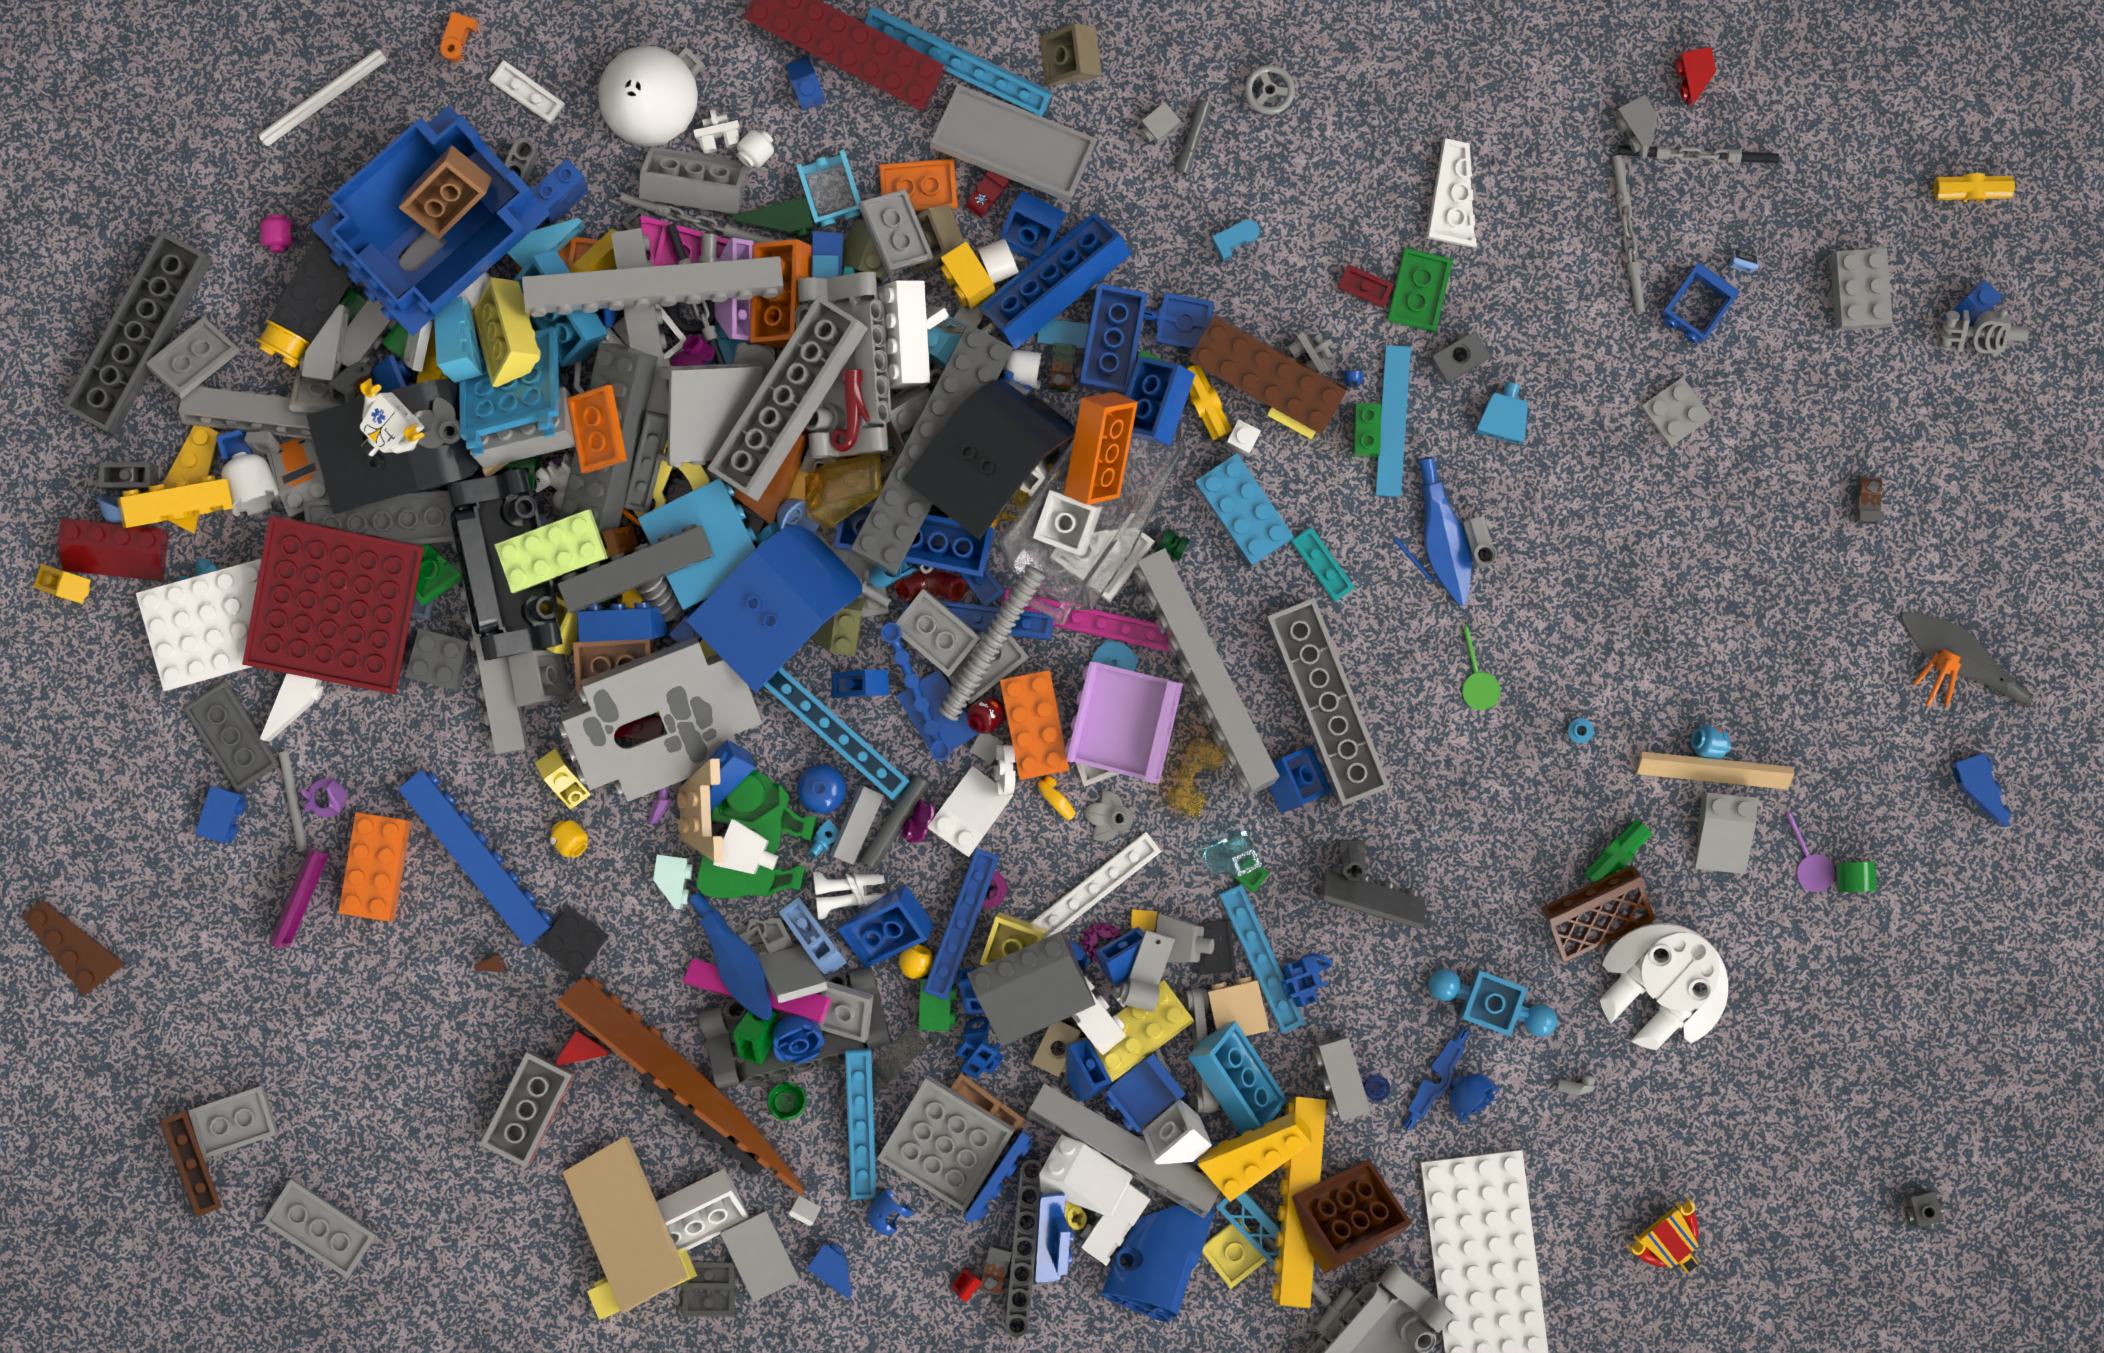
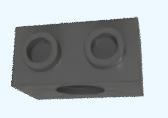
M1465 331L1454 338L1456 342L1447 347L1445 343L1433 350L1434 355L1430 358V361L1445 385L1489 360L1491 357L1476 331L1470 334L1468 331ZM1453 351H1462L1465 355V360L1463 362L1456 361L1453 358Z
M99 462V488L106 491H128L134 489L149 491L148 487L158 485V465L151 462Z

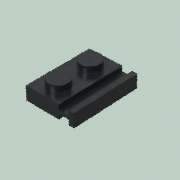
M1230 920L1197 924L1204 927L1203 938L1214 939L1212 954L1201 953L1200 961L1198 962L1199 975L1236 971Z

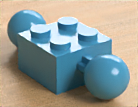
M1439 969L1429 979V991L1437 1000L1450 1001L1456 997L1465 1000L1459 1018L1510 1037L1517 1020L1524 1022L1527 1030L1537 1037L1550 1035L1557 1026V1015L1551 1007L1544 1004H1537L1531 1008L1522 1006L1528 988L1494 975L1475 970L1470 986L1461 983L1459 976L1450 969Z

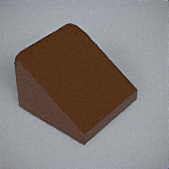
M495 954L474 965L475 971H509L500 954Z

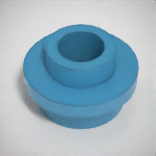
M1575 719L1568 726V735L1575 743H1586L1593 736V726L1587 719ZM1579 726L1585 728V734L1582 736L1577 733Z

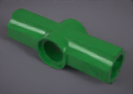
M1635 819L1618 838L1615 837L1610 841L1612 844L1600 852L1601 855L1583 874L1591 883H1594L1617 872V870L1623 869L1633 859L1634 853L1652 833L1643 823Z

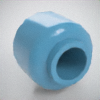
M1703 725L1693 733L1691 745L1695 754L1700 757L1721 759L1730 751L1731 741L1728 732L1724 729L1712 725Z

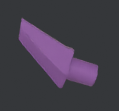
M668 787L658 790L657 799H653L647 824H657L671 804L672 800H668Z

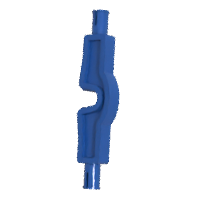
M1460 1027L1454 1040H1448L1441 1053L1431 1064V1070L1439 1074L1441 1080L1435 1084L1427 1079H1422L1413 1100L1408 1106L1410 1113L1402 1124L1407 1129L1412 1130L1419 1117L1424 1118L1435 1098L1441 1096L1449 1088L1453 1078V1068L1465 1050L1462 1045L1469 1035V1031H1465L1464 1028Z

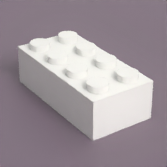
M896 280L877 287V297L884 307L890 389H911L930 383L924 281Z

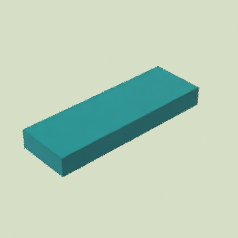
M1309 527L1290 541L1334 603L1355 588L1312 527Z

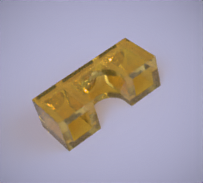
M1198 737L1196 742L1191 741L1186 755L1190 756L1187 765L1181 764L1176 778L1180 779L1177 789L1171 788L1166 800L1171 803L1170 809L1196 820L1199 818L1207 795L1198 792L1194 788L1193 777L1201 769L1217 773L1225 755L1222 746L1217 747L1216 744Z

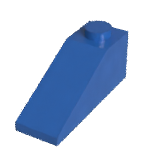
M726 740L709 758L719 759L720 783L718 785H710L711 812L756 768L749 751L729 740Z

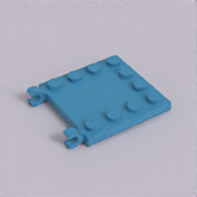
M554 327L535 331V340L537 347L540 349V359L538 363H535L532 371L498 387H493L491 384L482 348L478 346L483 375L460 381V436L463 440H466L467 449H472L473 456L484 454L481 436L537 421L539 431L544 430L545 438L555 436V426L552 417L559 416L558 332Z

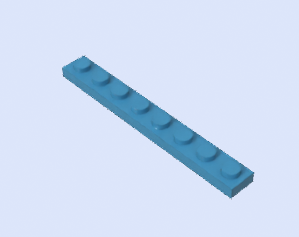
M874 6L869 9L865 24L944 64L947 67V72L1041 117L1044 115L1053 94L1052 91Z

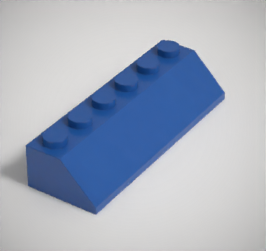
M1093 212L980 304L978 308L1001 337L1016 350L1132 254L1121 235Z
M844 497L833 544L834 548L850 549L873 503ZM927 514L903 562L983 578L991 554L995 536L994 529L989 527L979 540L953 519Z

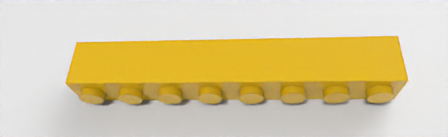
M1294 1097L1291 1098V1102H1288L1286 1107V1115L1296 1112L1310 1128L1312 1143L1282 1164V1169H1285V1180L1282 1179L1280 1183V1195H1283V1205H1280L1278 1209V1221H1281V1231H1278L1276 1234V1247H1279V1256L1275 1257L1274 1273H1277L1276 1284H1273L1271 1293L1272 1299H1275V1305L1297 1308H1310L1314 1258L1309 1252L1292 1196L1320 1183L1326 1100Z

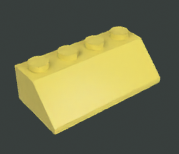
M490 277L472 312L474 313L473 318L491 384L493 387H498L529 374L535 363H538L540 359V349L537 347L535 331L530 323V314H525L524 294L521 291L519 281Z

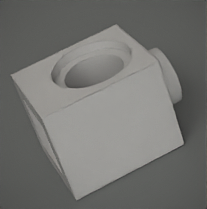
M1164 102L1142 120L1141 126L1143 129L1141 133L1149 142L1153 140L1158 145L1180 127L1181 120Z

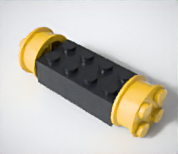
M318 235L313 240L269 320L266 319L265 322L268 325L261 338H255V341L261 344L260 350L271 356L275 352L284 357L282 362L295 369L297 365H300L301 358L305 357L307 348L333 314L352 280L346 274L349 271L344 264L339 266L329 256L332 253L331 249Z

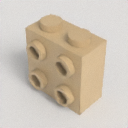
M1251 976L1236 979L1237 984L1227 986L1226 982L1211 985L1212 990H1208L1207 993L1216 1031L1232 1021L1237 1022L1245 1036L1269 1031L1258 980H1252Z

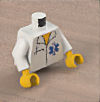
M371 378L360 385V389L365 395L360 429L368 437L361 445L363 451L370 456H374L379 449L384 453L394 452L396 454L413 450L418 440L424 437L423 432L419 433L424 428L423 424L392 392L378 394V391L381 390L379 384L373 386Z

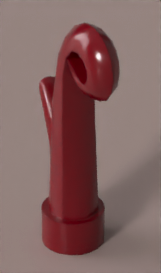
M842 370L847 430L836 429L830 438L832 447L840 452L849 450L855 444L859 431L860 414L866 422L870 421L861 392L862 370ZM840 435L846 439L843 444L839 442Z

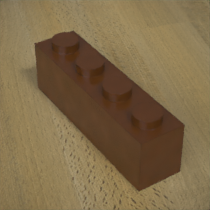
M186 1111L161 1120L159 1122L161 1131L194 1218L220 1209L222 1207Z

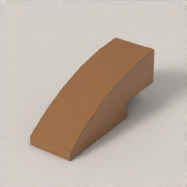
M962 1073L950 1088L1016 1128L1009 1140H1013L1027 1120Z

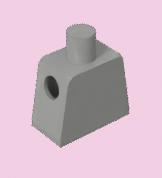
M1158 914L1156 932L1175 938L1167 963H1198L1201 953L1212 954L1214 939L1203 938V926L1174 916Z

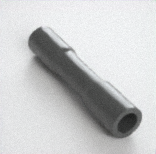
M1201 99L1197 101L1191 119V126L1174 170L1177 173L1183 172V175L1189 176L1195 158V151L1212 104L1208 101Z

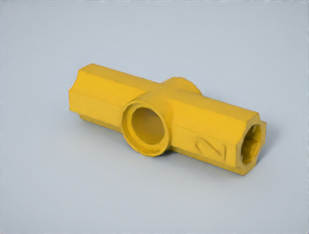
M1971 173L1962 177H1937L1934 182L1935 200H1963V202L1976 200V202H1982L1986 199H2011L2015 190L2013 176L2008 175L1985 176L1983 173Z
M1193 365L1187 368V370L1195 374L1189 391L1191 404L1195 405L1198 412L1196 414L1202 419L1212 441L1228 435L1232 432V429L1221 409L1222 404L1215 389L1210 386L1201 367Z

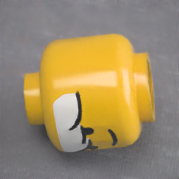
M559 821L551 829L550 842L563 857L575 858L586 850L588 835L576 821Z

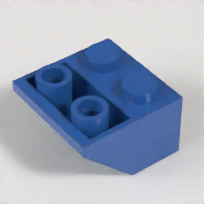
M391 355L372 368V376L375 383L381 386L379 393L413 385L410 378L414 377L412 370L403 363V359L400 360L395 355Z

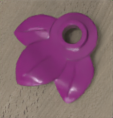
M697 335L690 336L683 343V351L674 357L670 366L704 365V362L712 360L714 348L708 345L704 338Z
M922 799L917 803L912 820L908 819L902 830V838L907 839L908 843H919L924 839L928 831L927 825L931 823L934 817L933 804H928L924 807Z

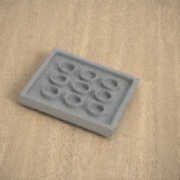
M927 1075L877 1160L962 1212H965L1016 1128Z

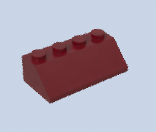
M61 518L58 548L62 570L163 582L169 531L141 526L123 528L122 524Z

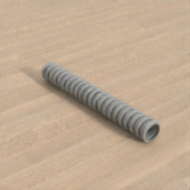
M1032 565L1025 566V572L1020 574L1022 576L1021 579L1018 578L1016 580L1018 584L1013 585V592L1008 593L1009 598L1004 600L1005 605L1000 606L1001 611L996 613L997 618L992 619V626L989 625L987 628L989 631L984 632V639H980V645L975 647L976 652H972V659L967 660L968 665L963 667L964 672L959 673L958 676L960 678L954 682L956 685L951 686V693L948 692L946 694L947 699H943V706H939L938 710L946 718L953 721L958 720V714L963 712L962 707H966V701L971 699L970 694H974V688L979 686L978 681L983 679L982 675L987 673L986 668L991 666L990 661L995 660V653L998 654L1000 652L998 648L1003 647V640L1008 639L1007 634H1011V627L1016 626L1015 621L1020 619L1019 614L1024 613V606L1027 607L1029 605L1027 601L1032 600V593H1036V587L1041 585L1040 580H1044V573Z

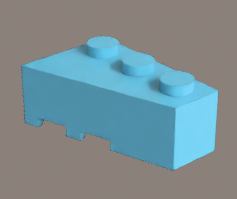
M463 296L457 297L432 319L435 326L437 366L454 383L483 375L472 308Z

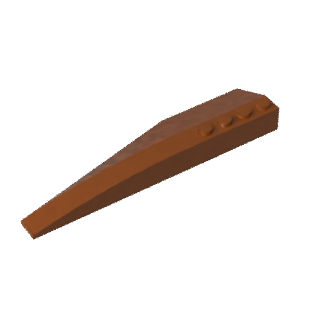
M593 976L590 978L582 977L558 999L556 1004L636 1070L642 1074H647L648 1072L652 1074L653 1083L661 1089L668 1090L670 1088L673 1090L671 1095L674 1099L685 1106L689 1104L694 1106L691 1111L724 1137L727 1138L732 1135L735 1138L734 1142L737 1147L744 1152L750 1153L752 1151L758 1163L767 1169L773 1168L775 1176L800 1195L805 1192V1186L748 1116L721 1089L718 1090L716 1084L701 1070L660 1036L663 1033L652 1024L649 1027L641 1021L643 1018L641 1014L633 1008L628 1011L621 1005L623 1000L613 992L608 995L602 990L603 984Z

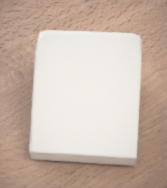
M799 1196L789 1214L791 1217L811 1226L821 1207Z

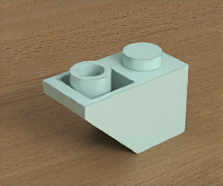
M657 855L653 880L675 909H683V904L687 905L690 890L685 888L687 879L691 880L693 864H689L690 859Z

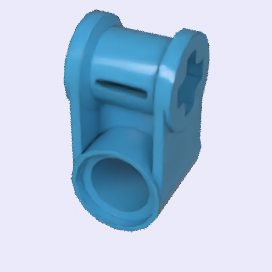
M902 562L898 572L892 575L875 566L870 570L869 579L873 586L882 589L898 580H903L918 571L919 568L914 566L913 563Z

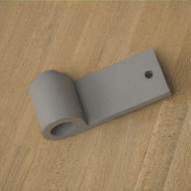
M1145 930L1127 983H1123L1119 991V998H1122V1004L1149 1012L1155 1010L1160 993L1159 983L1175 941L1174 937Z

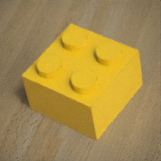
M967 241L941 257L943 266L940 267L943 272L942 275L950 287L952 285L955 286L956 297L963 307L968 305L972 311L996 292L993 281Z

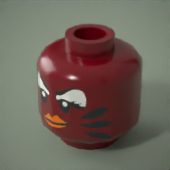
M991 697L981 698L967 710L969 726L978 733H990L1004 721L1003 705L997 699Z

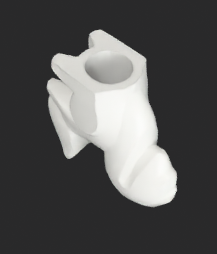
M568 453L563 456L560 467L550 461L547 469L540 467L536 471V492L538 493L550 485L554 487L557 491L553 495L552 501L554 507L560 512L573 457Z

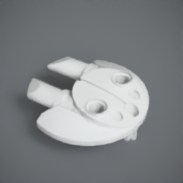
M1655 923L1635 928L1617 940L1603 960L1602 965L1608 972L1620 973L1621 975L1600 998L1601 1007L1610 1024L1640 993L1644 994L1647 991L1661 1005L1656 1015L1632 1038L1631 1042L1639 1046L1657 1050L1679 1027L1682 1028L1683 1026L1684 1038L1692 1043L1703 1037L1715 1026L1725 1009L1728 997V977L1724 963L1713 945L1703 936L1689 928L1670 923ZM1659 948L1667 950L1668 955L1664 958H1658L1654 952ZM1701 982L1707 988L1702 992H1697L1693 986Z

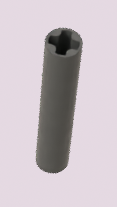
M916 775L913 776L862 857L861 861L875 870L877 869L929 786L928 782Z

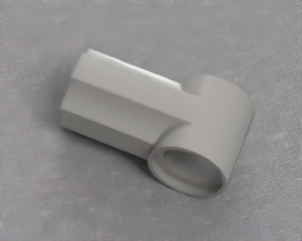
M1484 516L1463 522L1473 564L1481 569L1489 567L1496 560L1497 551L1492 544ZM1486 550L1490 554V561H1481L1478 557V551Z

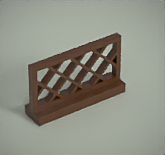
M1633 865L1625 867L1541 907L1542 914L1547 920L1558 952L1564 963L1655 920L1643 886L1645 884L1644 880ZM1638 889L1634 900L1625 898L1629 891ZM1612 899L1616 900L1611 911L1602 909L1604 903ZM1622 902L1631 905L1626 915L1617 913ZM1637 907L1645 909L1646 915L1633 918ZM1589 910L1593 911L1588 922L1579 919L1581 914ZM1599 913L1608 915L1603 926L1594 924ZM1614 918L1623 920L1620 927L1616 929L1609 928ZM1566 921L1570 922L1565 933L1557 931V925ZM1576 924L1585 926L1580 937L1571 935ZM1591 929L1599 930L1600 933L1597 938L1593 940L1586 939ZM1568 940L1577 942L1574 949L1565 952L1564 947Z

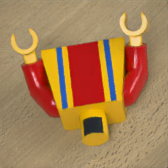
M1688 1196L1685 1197L1687 1201L1684 1205H1680L1678 1201L1675 1202L1678 1209L1673 1207L1639 1236L1634 1235L1636 1243L1633 1246L1626 1244V1248L1637 1255L1643 1262L1659 1268L1665 1265L1672 1268L1679 1263L1686 1273L1692 1271L1698 1265V1262L1690 1254L1698 1247L1696 1240L1699 1237L1697 1217L1694 1212L1695 1205Z

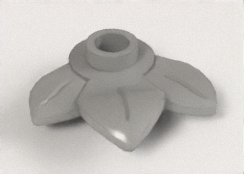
M1103 791L1102 803L1091 804L1084 810L1087 820L1096 825L1092 838L1097 841L1112 840L1119 831L1129 829L1133 823V814L1130 809L1123 806L1121 797L1114 792ZM1118 814H1122L1124 817L1122 823L1116 821Z

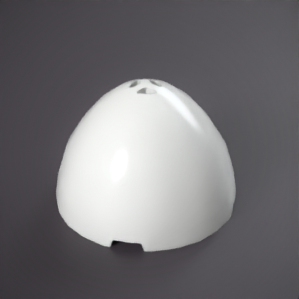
M640 46L620 53L609 62L598 85L599 108L605 122L617 136L637 146L654 147L668 143V141L687 129L697 108L698 92L696 81L689 68L680 57L671 51L657 46ZM631 80V85L626 87L627 82ZM637 82L640 83L641 90L636 88ZM633 91L636 96H629L628 92Z

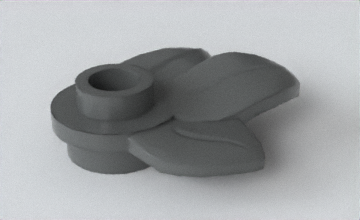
M436 397L432 410H422L413 414L424 426L423 430H421L424 437L418 440V444L434 449L443 443H455L461 438L460 423L455 420V410L446 400ZM452 426L454 428L453 435L447 436L444 433L445 427Z

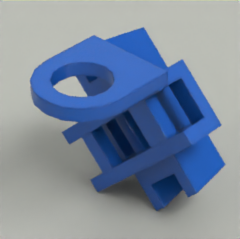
M1309 953L1303 955L1297 962L1288 963L1282 967L1286 980L1281 981V985L1287 1000L1293 998L1296 1007H1304L1310 1002L1319 1001L1315 989L1329 985L1328 981H1321L1319 972L1330 968L1332 961L1324 955ZM1309 975H1310V977H1311V979H1312V982H1313V985H1314V986H1311V984H1310V981H1309V978H1308Z
M970 967L958 970V984L965 1013L985 1014L967 973L978 968L971 969Z
M978 1016L967 1021L963 1032V1043H957L955 1054L964 1059L960 1070L975 1079L983 1071L992 1074L1004 1057L1003 1054L998 1052L1000 1043L997 1042L992 1046L986 1042L990 1022L985 1016ZM984 1022V1025L979 1028L971 1027L974 1023ZM979 1052H982L983 1054L987 1055V1057L984 1058L980 1056ZM972 1065L976 1067L975 1071L969 1068L968 1066Z

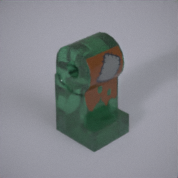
M1053 343L1049 391L1070 393L1076 345Z

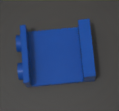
M1152 1052L1105 1090V1093L1108 1095L1105 1101L1113 1110L1117 1108L1124 1115L1121 1121L1129 1131L1134 1128L1138 1133L1145 1124L1176 1099L1182 1098L1186 1093Z

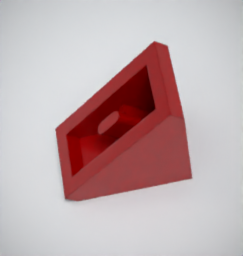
M579 1029L575 1031L556 1060L557 1066L606 1056L610 1054V1049Z

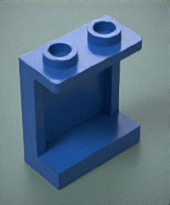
M565 159L531 191L538 201L551 213L546 218V221L553 225L588 193L585 176L568 159Z

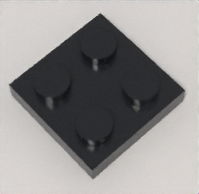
M567 906L538 948L580 977L610 935L576 910Z

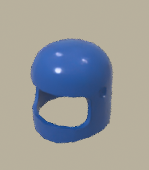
M885 1189L869 1206L866 1212L868 1223L875 1231L882 1235H891L898 1230L895 1222L900 1215L909 1218L915 1212L906 1204L903 1207L898 1205L891 1198L895 1194L889 1189ZM893 1211L898 1212L892 1222H886V1218Z

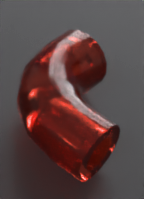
M932 570L929 573L919 571L902 577L896 581L895 587L900 599L907 603L914 600L922 589H926L932 595L942 596L950 601L957 602L965 595L967 583L957 575Z

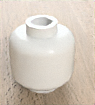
M751 130L738 143L737 157L747 167L752 168L754 166L759 168L774 153V148L771 144L773 139L765 131Z

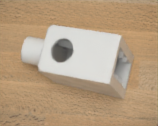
M732 819L723 839L724 862H714L713 865L756 874L759 865L773 870L779 856L766 851L769 840L739 821Z

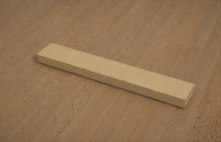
M1641 752L1637 764V774L1788 790L1794 776V767Z

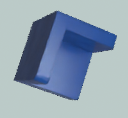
M239 429L216 436L223 461H230L234 454L240 452L253 454L251 448L244 441L245 431Z

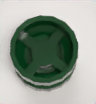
M1167 528L1157 551L1165 548L1172 559L1179 562L1190 539L1185 536L1179 537L1175 534V531Z

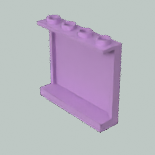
M1090 661L1089 666H1086L1083 672L1085 684L1083 691L1080 690L1077 697L1079 709L1071 722L1073 734L1072 739L1068 740L1066 744V761L1143 779L1151 783H1160L1183 683Z

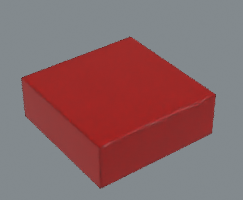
M965 1267L950 1288L960 1299L967 1302L982 1281L970 1269Z

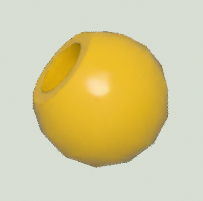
M919 944L902 951L899 956L900 970L906 977L912 979H921L927 976L934 962L931 951Z

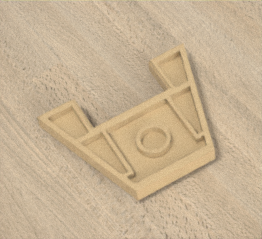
M709 759L679 787L677 804L680 808L678 830L681 833V839L713 862H724L723 837L712 836L710 785H718L720 783L719 759Z

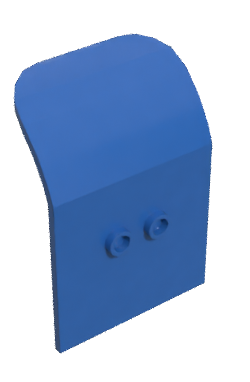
M794 525L784 528L756 548L686 622L757 693L827 620L852 603L862 593L863 587L859 578L816 534L804 527Z

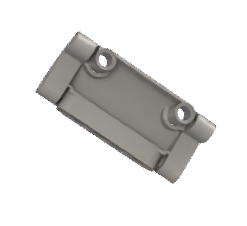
M860 272L828 279L816 277L798 279L799 303L802 305L795 312L796 329L818 295L868 327V330L842 370H862L861 392L870 421L866 422L860 414L858 436L852 448L845 452H840L832 447L830 438L833 431L836 429L847 430L845 389L841 370L805 427L811 432V434H808L810 458L846 457L888 452L887 423L891 419L892 412L884 307L877 297L876 273ZM840 435L839 442L843 444L846 439Z
M1393 1262L1376 1282L1367 1283L1306 1353H1428L1436 1344L1435 1333H1439L1452 1319L1454 1314L1409 1273Z

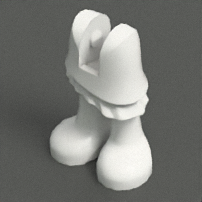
M813 872L815 895L844 890L852 891V894L816 897L818 920L825 919L832 909L858 905L859 908L863 906L866 908L886 894L872 893L867 895L866 885L874 886L885 883L884 875L854 873V876L846 874V879H826L821 872Z

